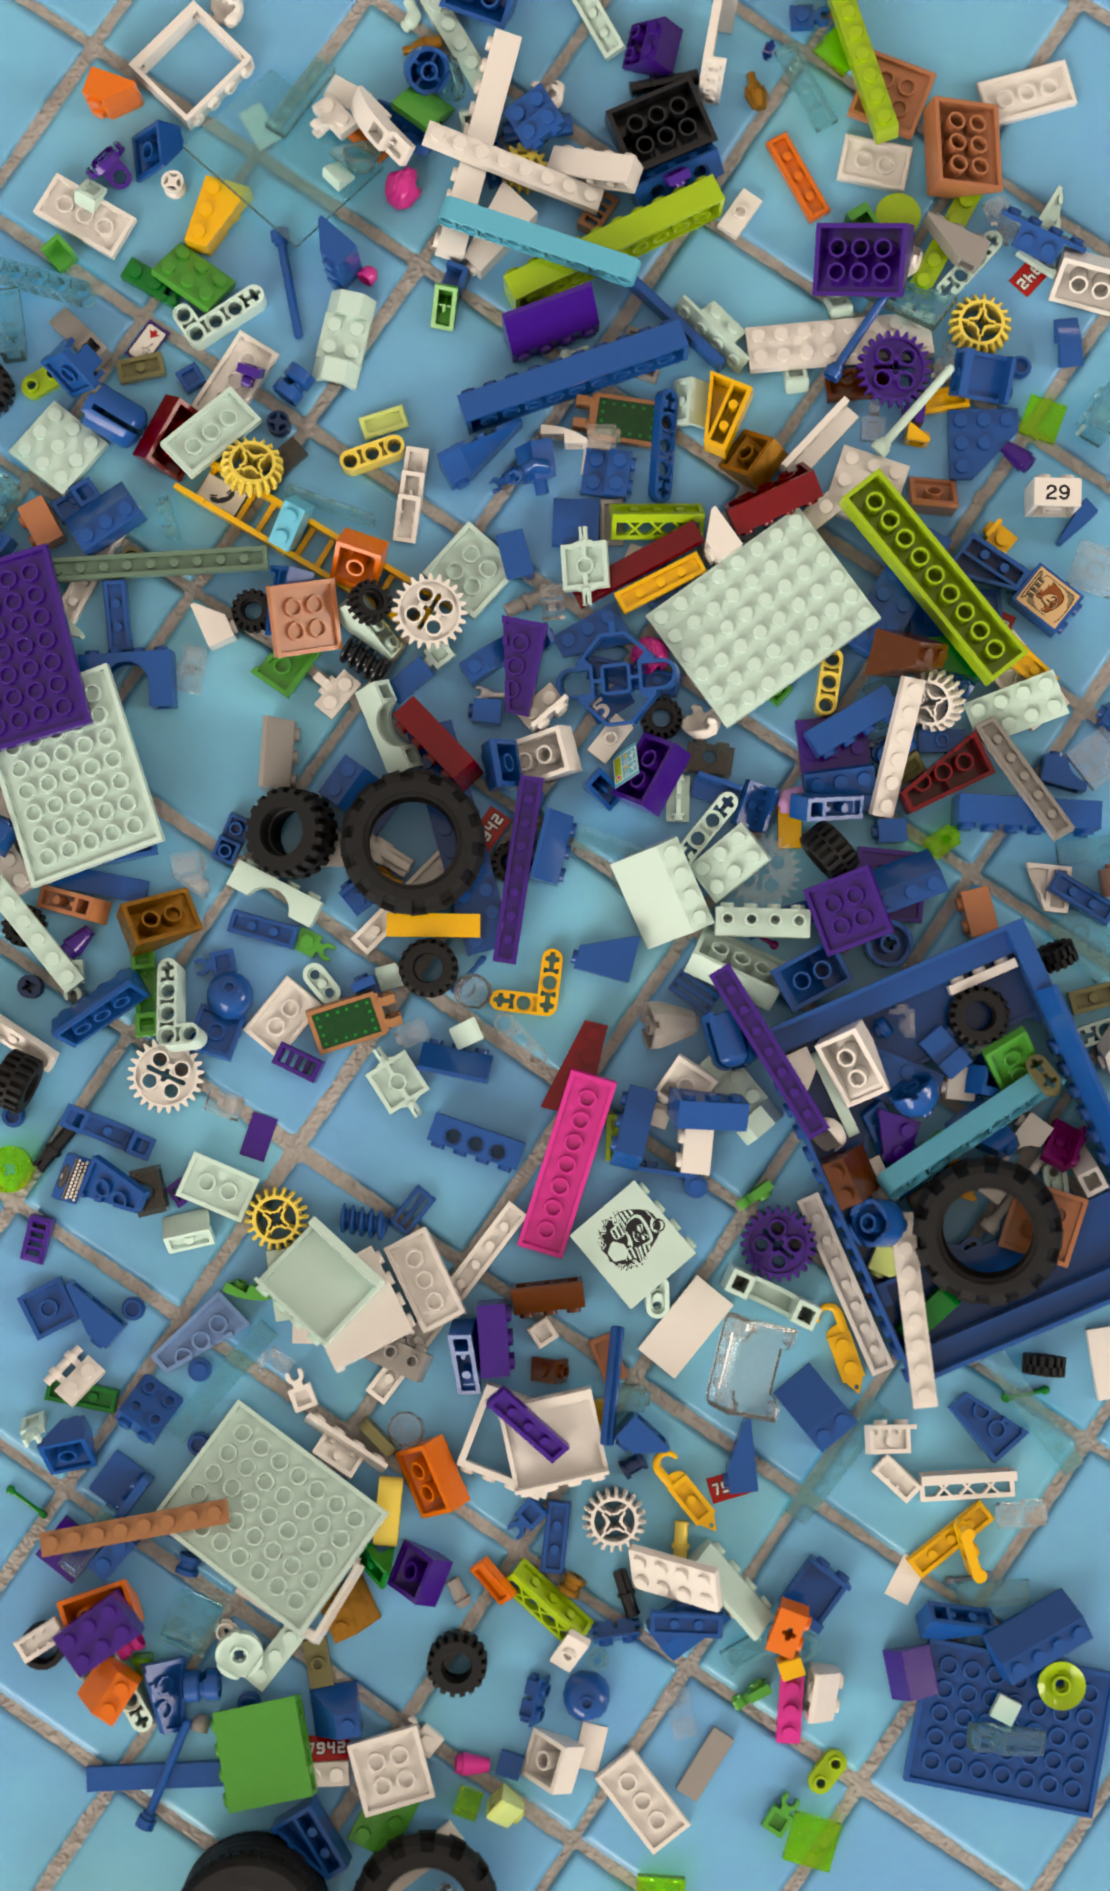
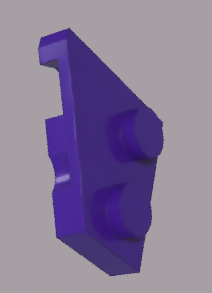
M877 1107L876 1115L879 1118L880 1129H878V1134L881 1140V1158L895 1163L911 1152L921 1122Z

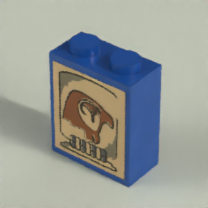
M1040 562L1007 604L1051 638L1056 632L1060 635L1068 625L1066 620L1070 614L1074 617L1083 605L1080 602L1084 596Z

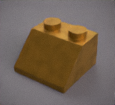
M743 429L731 446L727 458H723L718 467L744 486L757 490L759 485L771 480L788 454L775 438Z
M363 1573L360 1575L329 1628L335 1644L360 1633L382 1617ZM345 1581L338 1585L321 1609L323 1617Z

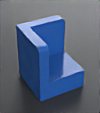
M448 260L446 263L447 271L442 283L458 286L460 298L462 299L470 280L469 268Z
M968 1065L965 1093L993 1097L999 1093L1000 1088L987 1086L988 1066Z
M896 1276L887 1277L875 1282L876 1289L885 1308L893 1305V1301L899 1299Z

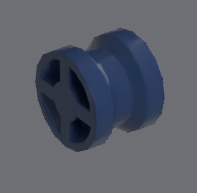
M275 410L267 416V427L274 437L284 438L288 436L292 427L289 417L285 412Z
M25 975L18 981L17 990L21 996L34 999L44 993L45 984L38 976Z

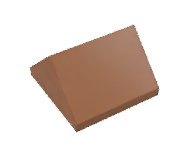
M909 476L907 503L916 514L952 517L959 506L955 480Z

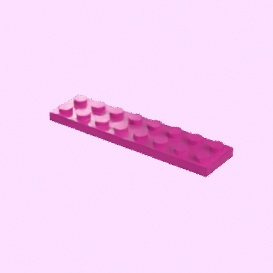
M571 1068L517 1246L562 1259L617 1081Z

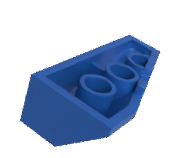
M520 417L495 427L492 430V434L487 435L482 432L476 435L475 439L468 444L463 440L437 454L439 467L452 491L455 489L462 490L469 486L470 481L523 428Z

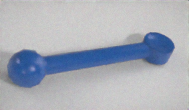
M484 955L478 959L477 963L457 985L452 986L451 992L453 994H458L460 987L486 961L487 958Z

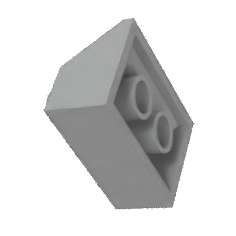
M263 715L258 786L264 792L272 789L277 790L279 787H297V774H294V765H298L299 751L295 750L296 742H300L301 728H297L295 721Z

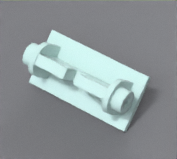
M681 774L666 802V822H689L690 776Z

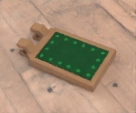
M600 392L592 394V397L577 394L575 408L590 410L589 420L574 417L572 430L590 435L589 440L651 449L655 401Z
M370 989L305 1010L320 1055L386 1035L390 1031L389 1027L392 1028L403 1024L400 1010L385 1015L382 1006L396 1003L393 989L381 993Z

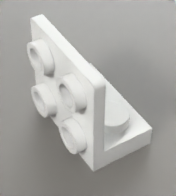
M549 683L534 696L530 717L517 715V717L532 734L545 730L551 725L549 722L553 717L559 718L568 710L569 697L566 694L561 696L557 689Z

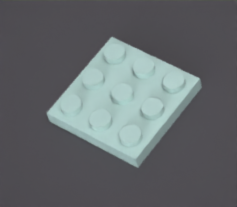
M53 401L9 450V453L56 492L65 497L69 492V488L83 477L109 445L91 429L82 425L79 422L80 420L56 401Z
M469 521L422 572L427 579L429 573H432L434 580L440 574L442 577L441 582L444 583L449 578L450 583L448 586L457 585L455 593H463L459 601L467 602L466 606L461 609L467 611L468 615L474 620L510 581L506 578L498 546Z

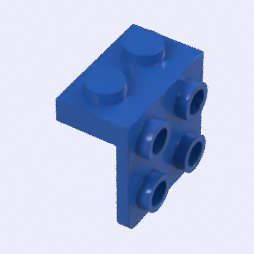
M145 1374L118 1409L115 1419L118 1420L117 1423L122 1428L134 1431L144 1443L150 1442L154 1445L162 1430L181 1406L183 1398L151 1375Z

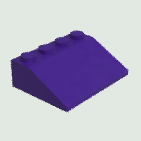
M817 223L812 296L904 297L913 252L915 225L909 223Z
M591 281L502 314L503 338L513 363L518 361L519 363H524L530 360L531 356L539 353L541 355L548 354L555 347L561 345L562 347L570 346L577 339H589L595 336L596 332H599L600 323Z

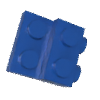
M541 82L503 110L515 133L529 152L541 149L545 145V140L551 136L556 137L564 131L563 127L567 125V122Z
M587 447L580 495L605 499H623V501H626V494L631 495L633 481L629 480L630 472H635L636 458H632L633 451L614 448L603 450Z

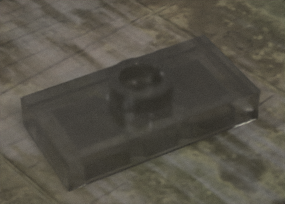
M293 436L277 449L280 453L279 457L283 459L284 473L282 478L309 456ZM269 466L265 468V471H263V474L265 476L271 470Z

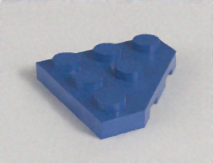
M1018 408L947 411L949 480H973L1000 452L1002 447L1017 434Z

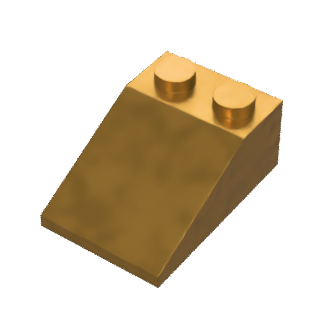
M187 887L122 903L116 914L132 957L158 950L203 929Z

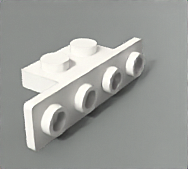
M309 1412L304 1419L305 1423L323 1434L311 1454L348 1480L353 1477L362 1461L380 1473H383L388 1467V1464L385 1463V1459L381 1455L370 1453L365 1449L363 1443L356 1439L352 1441L346 1437V1433L337 1426L331 1427L325 1423L326 1419L321 1415Z

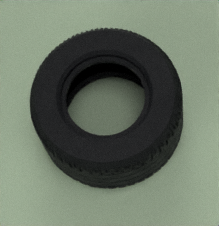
M247 1831L228 1836L207 1849L193 1865L181 1891H328L324 1877L312 1868L299 1852L288 1847L287 1842L278 1834L264 1831Z

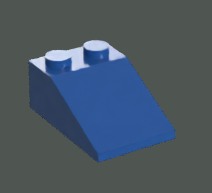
M345 754L318 793L346 813L347 808H350L357 798L356 795L368 783L372 784L379 780V778ZM399 805L392 807L378 819L372 830L374 834L378 835Z
M822 943L769 971L792 1013L854 980L840 953L827 957Z
M810 1363L805 1365L773 1392L822 1453L858 1423Z

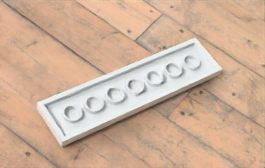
M929 311L877 316L844 365L862 363L857 359L859 354H865L861 350L864 345L870 347L868 341L871 338L876 341L878 333L884 338L887 330L890 331L892 336L896 330H899L900 337L908 332L909 340L916 336L915 344H924L920 349L921 352H929L924 358L933 357L935 352ZM865 317L745 328L747 355L750 358L748 361L749 374L826 367L837 360ZM878 352V357L881 361H888V356L885 352ZM903 353L901 355L902 360L911 359L908 354Z

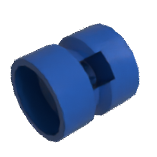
M292 361L284 371L285 377H279L272 389L284 401L296 407L304 397L302 392L308 391L316 380L306 369Z
M218 1667L206 1668L202 1673L199 1669L185 1670L183 1692L186 1703L200 1702L202 1698H205L206 1701L221 1699L222 1676Z

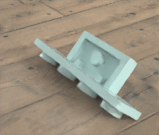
M683 295L673 310L726 359L725 363L736 374H739L750 360L749 356L736 345L745 336V330L715 301H712L700 310L686 295Z

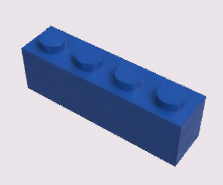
M885 684L806 731L803 737L816 759L823 756L826 760L837 753L835 750L837 747L843 744L846 748L857 741L856 736L864 733L866 736L876 730V724L884 721L885 724L890 722L895 698Z

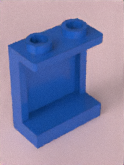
M969 347L957 348L954 360L955 371L952 373L948 396L996 405L1008 404L1013 393L1012 382L1017 372V357L975 351L976 349Z
M810 1554L779 1597L778 1603H780L783 1596L809 1606V1616L812 1617L809 1628L819 1635L824 1628L823 1622L845 1591H850L852 1586L848 1582L850 1578L839 1569L837 1572L829 1568L830 1563L819 1555L816 1558Z

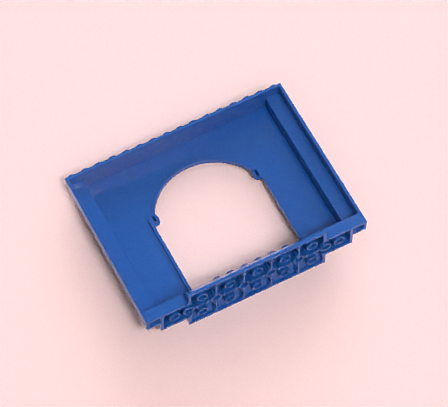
M1023 918L769 1028L785 1055L804 1046H807L811 1054L816 1051L814 1046L820 1037L862 1019L877 1048L921 1065L931 1059L917 1042L938 1024L942 1025L943 1028L946 1025L949 1027V1019L947 1017V1012H949L948 1005L954 995H949L946 986L951 985L950 980L961 975L967 978L973 975L972 970L984 965L986 969L995 965L993 961L1007 956L1008 959L1015 958L1018 967L975 986L993 988V990L1002 994L1003 999H1006L1007 1007L1011 1013L1009 1014L1010 1024H1007V1027L1029 1017L1042 1024L1049 1041H1046V1045L1050 1053L1055 1054L1058 1059V1063H1056L1058 1071L1067 1079L1068 1084L1065 1085L1067 1092L1071 1098H1075L1078 1104L1075 1107L1076 1112L1081 1120H1085L1088 1126L1085 1129L1086 1134L1091 1142H1095L1098 1149L1095 1150V1154L1099 1162L1105 1164L1110 1175V1101L1057 984H1052ZM981 1001L971 1003L965 1012V1020L968 1026L976 1030L986 1028L992 1018L990 1007ZM885 1017L894 1030L889 1039L885 1037L880 1038L873 1029V1026L876 1025L875 1019L878 1020ZM957 1036L953 1038L958 1045L962 1043L964 1045L968 1044L961 1041ZM816 1070L808 1092L823 1117L834 1118L841 1123ZM774 1084L775 1089H776L778 1095H779V1096H782L781 1093L779 1092L778 1088H777L776 1085ZM873 1097L849 1108L860 1133L850 1138L846 1133V1143L836 1152L862 1143L868 1156L869 1133L860 1114L878 1100L877 1098ZM784 1103L783 1107L789 1118L793 1117L796 1124L792 1127L799 1140L803 1139L806 1145L802 1147L808 1162L813 1161L815 1168L811 1169L818 1184L822 1183L825 1188L821 1191L824 1200L828 1206H833L832 1218L837 1228L842 1227L844 1233L840 1234L847 1250L852 1249L854 1255L850 1256L856 1271H861L863 1277L859 1278L867 1294H872L873 1298L869 1300L876 1316L881 1315L883 1319L879 1321L881 1329L886 1338L891 1337L892 1342L889 1343V1347L896 1361L901 1359L904 1368L901 1369V1373L905 1382L908 1383L910 1380L905 1341L895 1330L896 1325L902 1320L899 1299L893 1301V1305L885 1308L875 1286V1282L882 1279L870 1274L871 1269H868L866 1266L874 1247L862 1246L853 1239L849 1230V1224L852 1221L850 1212L853 1206L843 1210L840 1209L819 1160L836 1152L834 1149L824 1151L813 1139L809 1140L787 1103ZM1110 1182L1108 1183L1109 1190L1088 1199L1089 1202L1068 1268L1056 1265L1049 1279L1046 1278L1037 1291L1024 1299L1019 1298L1008 1302V1305L990 1307L989 1304L975 1303V1305L961 1301L950 1314L929 1332L935 1379L1110 1304ZM975 1236L965 1238L960 1243L946 1242L951 1253L962 1264L981 1272L1005 1270L1015 1265L1025 1255L998 1246L999 1237L984 1244ZM976 1242L977 1245L969 1247V1243ZM920 1265L925 1299L938 1286L930 1279L931 1276L924 1266L921 1267Z

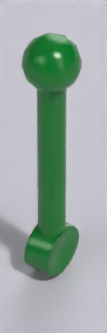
M1044 1385L1040 1389L1008 1394L1004 1392L1001 1394V1400L1007 1403L1013 1398L1039 1393L1047 1395L1050 1392V1388Z
M9 1485L6 1488L7 1494H13L37 1512L41 1518L45 1519L48 1516L45 1510L38 1508L18 1493L13 1485Z

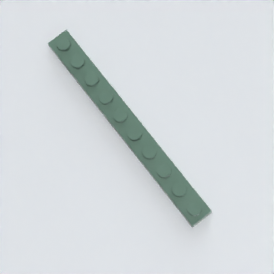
M267 545L52 558L58 583L269 570Z

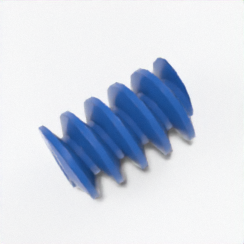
M343 1203L339 1220L341 1233H345L349 1228L351 1235H354L359 1230V1236L363 1237L368 1231L370 1239H373L377 1233L378 1240L382 1241L388 1230L391 1213L389 1212L387 1217L384 1218L383 1210H380L378 1215L374 1216L373 1208L370 1209L368 1214H365L363 1206L359 1212H356L354 1204L347 1210L346 1203Z

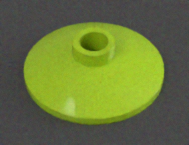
M1056 1661L1050 1663L1041 1671L1038 1677L1037 1688L1041 1699L1046 1705L1055 1710L1064 1711L1074 1708L1082 1701L1086 1691V1682L1082 1672L1075 1665L1066 1661ZM1059 1679L1063 1680V1685L1057 1687L1056 1681Z

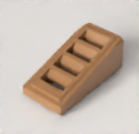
M604 191L602 197L612 202L610 206L602 201L600 202V206L607 211L603 212L598 209L596 214L600 215L601 219L595 217L590 212L584 211L577 222V229L588 235L593 228L598 226L604 227L619 204L620 199ZM588 218L596 222L597 225L595 226L587 221Z

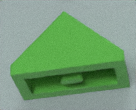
M435 283L430 327L453 332L460 301L458 286Z

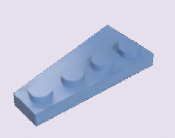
M219 1290L150 1357L167 1374L253 1323Z

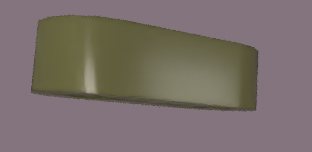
M1039 1054L1030 1056L1026 1061L1028 1075L1044 1095L1049 1097L1058 1095L1062 1090V1081L1058 1073L1044 1056ZM1033 1064L1041 1065L1042 1073L1037 1068H1033ZM1048 1078L1051 1083L1055 1082V1087L1047 1086L1045 1079Z
M366 1416L358 1424L360 1430L387 1457H390L398 1449L392 1439L370 1417Z

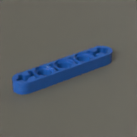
M671 388L660 390L655 396L648 496L654 503L666 502L672 494L678 395ZM663 417H665L668 421L667 429H665L662 425ZM661 440L666 443L667 448L665 452L660 448ZM660 463L664 465V475L659 473L658 466Z

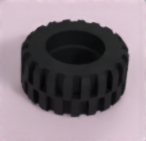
M279 787L277 790L272 789L266 793L267 796H261L257 800L258 805L252 807L250 811L252 815L246 821V825H248V831H245V839H248L246 847L248 852L253 853L251 859L255 864H259L258 866L261 870L278 877L304 879L310 877L311 874H317L322 869L320 866H326L329 863L330 859L328 857L330 854H334L336 849L334 843L335 841L338 842V834L335 833V829H338V824L336 820H333L335 816L333 809L328 808V802L314 792L293 787ZM296 812L303 826L302 838L297 848L290 854H287L281 843V830L286 819Z

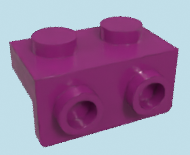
M1056 1118L1051 1123V1127L1054 1129L1045 1140L1039 1159L1064 1173L1079 1163L1081 1158L1079 1152L1086 1143L1085 1129L1088 1127L1082 1125L1080 1128L1075 1129Z

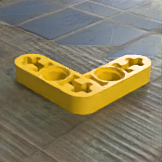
M548 949L544 952L541 961L538 994L502 989L496 990L490 996L491 1006L499 1011L539 1016L553 1015L558 1005L563 963L561 952L557 949ZM551 953H555V956L559 958V962L554 963V970L558 969V974L543 972L544 968L549 969L550 963L546 961V957H549ZM546 976H553L556 979V986L553 989H546L543 986V979ZM541 991L556 993L555 998L550 996V1004H554V1007L549 1009L547 1013L544 1012V1008L540 1007V1003H544L546 995L541 996ZM499 993H502L505 999H511L510 994H515L513 1000L514 1009L508 1008L510 1003H503L502 1007H498L497 1002L493 1000L494 997H498ZM521 996H526L530 999V1006L526 1010L519 1009L517 1006V999Z

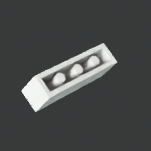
M554 145L547 167L597 188L634 194L644 168L637 159V156L632 153L618 154L611 150H604L602 152L595 151L589 147L579 149L571 145Z

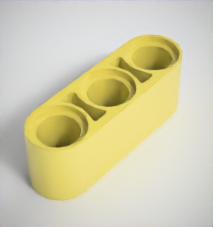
M394 434L354 447L341 454L339 459L341 468L347 476L353 477L392 464L404 458L405 444L399 435ZM393 444L401 446L397 452H391L389 447ZM370 452L379 453V456L374 460L367 458ZM349 459L357 461L354 467H347L345 463Z
M840 650L832 654L837 659L836 665H829L826 659L819 663L813 711L820 718L829 717L837 707L843 666V654ZM824 678L831 679L834 687L826 688L822 680ZM827 701L831 706L830 711L821 710L819 703Z
M379 1477L377 1504L390 1514L373 1536V1545L397 1547L404 1478Z

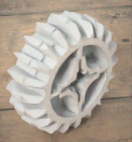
M938 669L915 674L913 678L926 680L916 725L918 726L922 723L923 730L930 728L931 732H935L938 729L944 731L947 727L955 725V721L960 720L962 717L960 714L965 710L961 704L967 700L960 696L965 690H959L957 687L961 681L954 683L952 681L954 675L950 674L946 677V670L938 672ZM948 700V710L945 714V702Z
M614 1486V1493H610L609 1487H605V1495H602L597 1490V1500L592 1496L589 1497V1502L593 1506H584V1510L589 1513L582 1514V1519L588 1521L583 1524V1529H591L586 1533L587 1538L594 1537L593 1545H597L601 1541V1550H605L606 1546L610 1545V1552H614V1546L619 1545V1550L622 1552L624 1551V1543L630 1548L632 1545L630 1539L636 1542L640 1540L636 1532L644 1533V1528L639 1525L646 1524V1519L640 1517L646 1514L645 1509H638L642 1505L641 1500L633 1502L636 1498L635 1493L626 1497L628 1493L627 1488H624L621 1494L619 1493L618 1486ZM610 1501L622 1502L616 1508H609L603 1505ZM628 1508L634 1514L631 1528L623 1520ZM597 1510L605 1518L600 1531L594 1522ZM618 1515L619 1522L610 1523L609 1516ZM613 1530H619L620 1532L625 1533L617 1537H610L606 1535Z

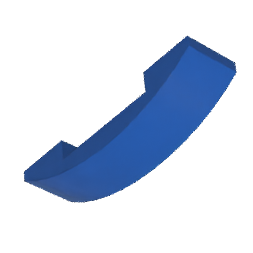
M68 1103L59 1123V1126L87 1135L144 1161L148 1160L157 1141L155 1138L127 1125Z

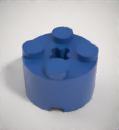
M891 920L895 932L862 944L866 958L875 966L891 968L901 965L908 959L913 950L914 940L911 931L895 920ZM886 938L887 941H892L893 945L889 947V950L888 947L883 946V943L886 942Z
M866 1199L864 1202L854 1205L850 1212V1216H852L851 1224H849L850 1233L853 1239L862 1246H893L901 1239L908 1227L901 1208L891 1199Z

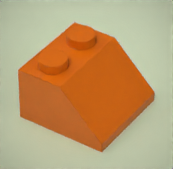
M91 66L82 93L94 116L101 119L106 117L114 120L143 106L144 101L135 81Z
M345 527L336 541L330 578H335V582L352 588L366 579H370V582L373 579L377 580L376 585H378L386 562L390 542Z
M110 1656L91 1670L77 1694L94 1716L113 1727L144 1677L113 1656Z

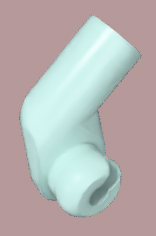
M404 0L403 4L408 13L405 16V20L401 21V28L404 32H410L418 26L421 20V13L415 0Z

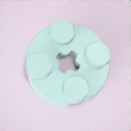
M234 1628L219 1640L215 1649V1660L218 1670L230 1679L254 1675L259 1670L263 1661V1645L260 1639L254 1633L239 1628ZM243 1650L245 1657L235 1659L234 1651Z

